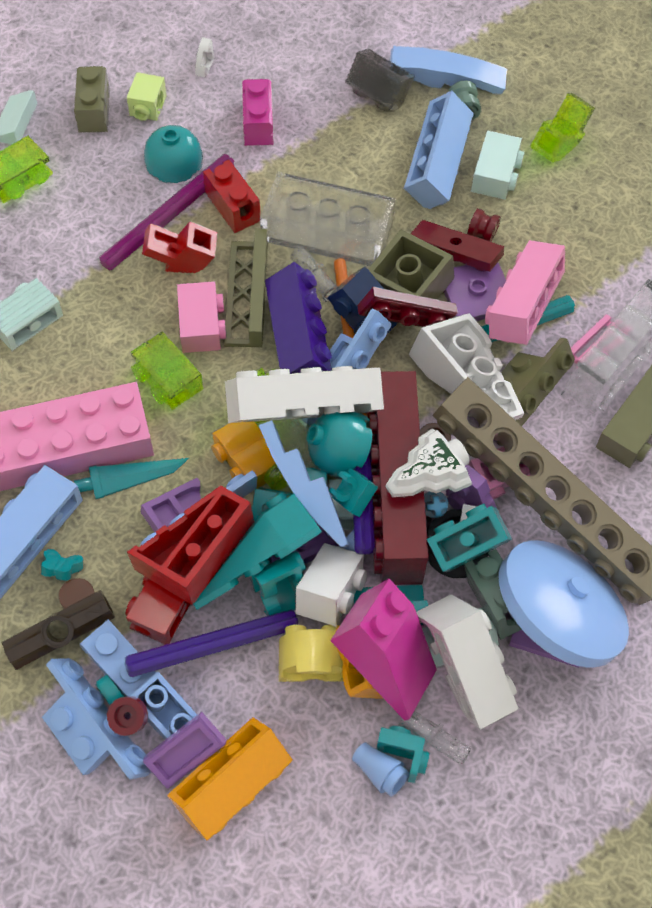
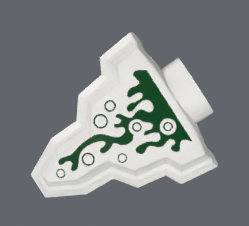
M430 429L418 438V446L408 454V463L395 470L387 482L386 488L392 497L413 496L423 490L433 493L446 489L454 492L472 485L465 467L469 464L468 453L458 439H452L448 442L438 430Z

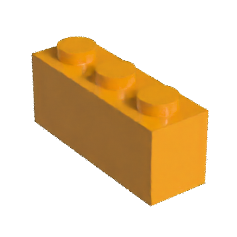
M252 717L226 741L222 748L207 758L167 796L189 825L208 841L214 834L222 831L227 822L236 813L249 805L269 782L278 778L284 768L293 760L271 728Z

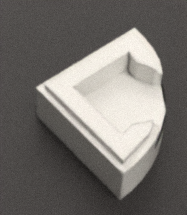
M202 37L196 58L195 76L205 78L214 61L212 39Z

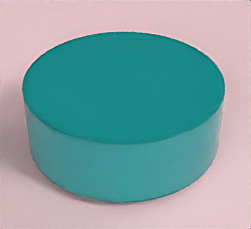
M107 674L96 681L97 689L109 705L118 698L123 697Z

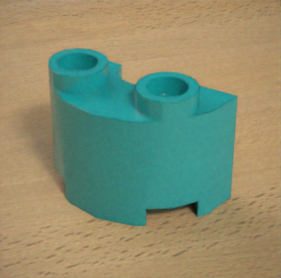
M297 551L266 565L262 571L254 576H250L254 592L256 593L261 590L260 597L265 607L264 612L266 616L290 609L296 610V587L304 576L302 571L306 570L305 564Z

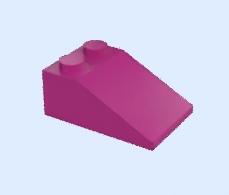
M387 579L359 596L330 641L400 717L406 721L411 718L437 668L414 605L390 579Z

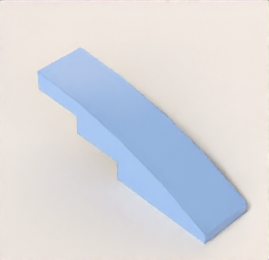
M393 46L391 49L389 71L432 88L441 89L444 83L452 86L459 81L467 80L473 82L480 89L493 94H502L506 86L507 68L478 58L420 47Z
M272 420L260 424V430L273 460L292 492L312 518L342 548L348 547L349 543L325 479L321 477L313 481L310 480L300 451L294 449L285 452L276 425Z

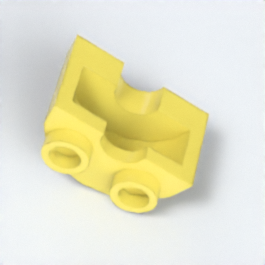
M303 625L287 626L285 628V635L279 639L278 682H304L311 679L324 682L343 681V661L339 656L336 646L330 641L339 625H336V627L325 625L321 629H307Z

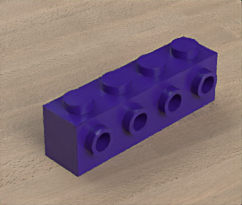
M294 261L265 280L280 369H289L290 374L301 373V369L321 368V371H332L330 363L332 355L326 343L325 334L327 330L321 318L320 310L322 305L316 293V278L310 270H304Z

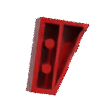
M221 485L184 511L185 515L168 527L164 525L155 531L156 535L140 547L135 545L127 551L135 571L191 605L194 604L254 523L251 503Z

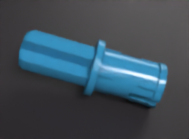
M429 491L424 494L425 515L431 518H438L446 513L448 500L442 492L433 493Z

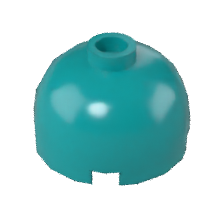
M167 125L155 130L146 141L144 162L147 171L154 177H157L158 180L165 183H179L189 180L193 174L201 169L203 152L198 138L191 131L179 125Z
M355 411L346 413L335 412L320 416L309 427L306 436L308 452L313 464L323 472H327V474L342 479L338 475L340 471L347 472L349 468L354 469L356 466L362 468L370 452L373 436L372 429L366 427L365 421H369L368 417Z

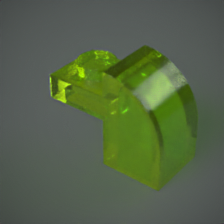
M568 93L555 118L543 121L530 148L552 163L562 160L583 139L586 134L583 130L596 108L574 93Z

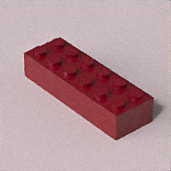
M416 371L381 372L384 409L366 413L369 419L367 422H369V428L372 429L373 435L370 449L372 483L378 486L373 495L375 538L374 574H380L381 583L390 579L395 585H423L428 562L424 490L413 496L392 497L386 488V484L395 470L408 463L409 452L418 446L420 425Z

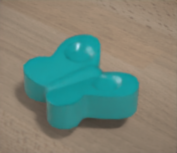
M48 549L43 553L41 575L45 577L56 576L57 580L71 579V574L83 569L84 559L81 555L64 558L56 550Z

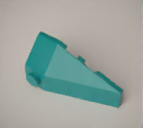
M281 491L265 502L268 508L263 510L255 519L246 534L193 605L196 610L234 588L239 583L238 578L244 575L247 578L262 571L269 564L268 558L274 555L276 558L280 557L282 559L322 532L294 493L285 495Z

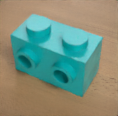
M485 504L479 505L465 513L467 519L457 524H454L453 520L434 529L436 535L428 538L427 541L443 572H450L513 540L496 507L490 506L487 508Z

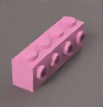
M529 240L523 252L518 253L514 268L508 270L504 286L499 287L497 290L494 304L489 305L486 310L485 324L489 325V338L508 343L528 344L565 272L564 245Z

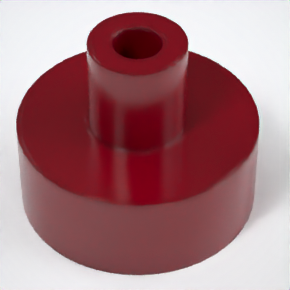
M133 696L118 698L110 705L107 712L109 727L113 732L122 736H129L140 732L148 720V711L145 704L139 698Z

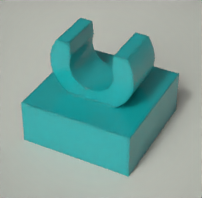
M349 468L347 472L340 471L338 474L343 479L338 488L330 487L328 491L332 498L347 511L360 517L378 489V486L358 471Z

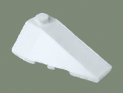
M470 313L421 328L409 352V356L429 379L452 394L469 377L514 420L522 418L524 415V411L511 383L504 380L500 371L502 363L500 359L494 358L491 352L492 342L489 335Z

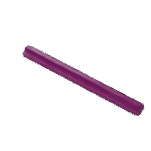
M223 154L203 171L210 168L214 172L218 165H222L227 160H230L234 165V160L228 154ZM203 171L100 255L101 265L109 271L113 270L143 245L145 229L150 223L163 228L204 194Z

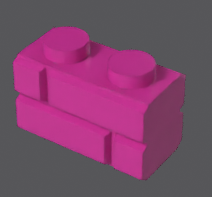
M245 79L242 81L244 145H273L271 80Z

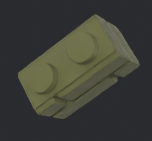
M82 66L77 68L74 114L79 133L108 132L110 87L107 71L103 66Z

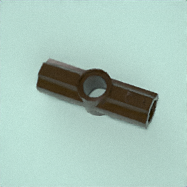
M99 590L69 607L53 613L48 618L1 643L9 662L15 670H18L55 649L66 646L70 641L101 626L108 619H114L115 615L107 598ZM52 621H63L68 626V636L62 639L53 637L49 630Z

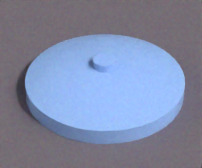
M532 540L517 545L501 563L499 587L506 607L520 628L545 651L567 663L580 667L595 668L610 663L625 648L629 636V626L623 605L605 578L600 576L593 566L583 558L557 544Z

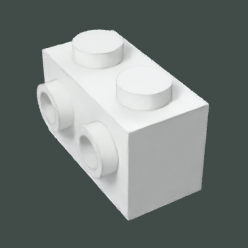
M324 543L296 587V614L336 627L343 613L348 614L351 610L356 591H361L365 585L367 571L363 570L364 554H357L354 551Z

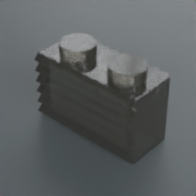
M372 49L358 51L345 83L353 87L352 91L356 95L364 98L369 97L376 101L375 106L382 111L389 112L399 109L404 103L415 76L382 57V55L377 54Z

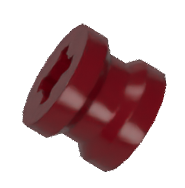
M477 208L469 224L467 234L492 242V238L495 237L499 228L501 216L496 214L489 216L485 214L484 210Z

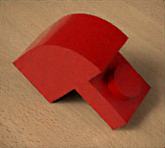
M191 221L188 222L179 234L150 223L145 229L142 255L166 263L165 272L197 273L207 267L215 258L217 232Z

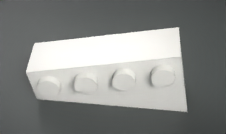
M352 366L334 367L332 371H321V368L301 369V373L290 374L289 369L270 370L269 375L257 376V371L255 370L236 372V378L225 381L228 423L319 418L323 414L335 412L346 413L355 411L363 414L384 409L380 367L353 369Z

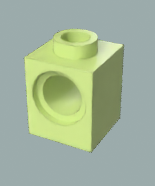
M136 73L126 97L130 116H134L141 121L147 119L158 120L161 112L158 110L162 109L167 96L164 77Z

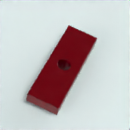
M422 220L410 233L453 255V262L472 266L479 271L490 272L504 255V246L426 220Z
M372 287L357 305L358 313L361 316L367 317L370 310L375 309L388 321L398 322L404 326L425 327L452 319L458 313L456 303Z

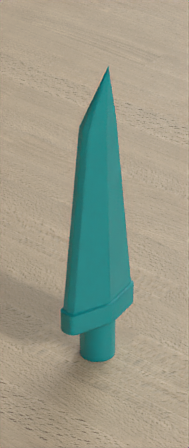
M189 458L90 466L89 472L91 477L74 480V483L78 485L80 493L94 490L95 499H100L172 474Z

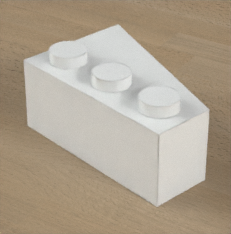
M450 594L416 612L420 623H424L429 627L435 639V642L429 645L434 655L441 654L448 672L445 678L467 720L481 730L519 709L514 695L517 694L516 687L512 679L503 670L501 663L504 662V656L499 646L491 639L489 630L492 629L491 622L482 609L478 610Z

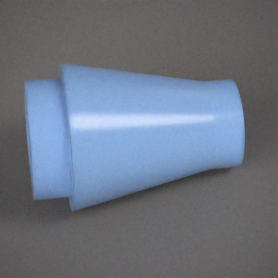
M366 742L362 743L353 754L352 761L362 769L381 794L386 792L389 796H394L409 777V771L404 768V762L371 747Z

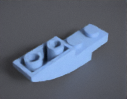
M109 619L80 643V647L104 672V676L107 674L124 697L133 696L139 698L145 704L148 711L147 722L165 740L197 715L158 671L129 677L125 669V657L138 652Z

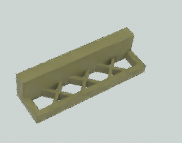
M255 228L254 242L231 241L224 347L262 348L265 280L268 254L266 228ZM237 250H254L253 259L244 264L237 258ZM236 264H237L239 267H241V268H239L237 271H236ZM246 272L252 277V283L245 289H242L235 282V279ZM234 291H238L239 293L234 296ZM242 297L250 302V309L243 315L233 308V305ZM233 315L237 318L234 322H232ZM243 323L249 329V339L231 338L232 330L239 324Z

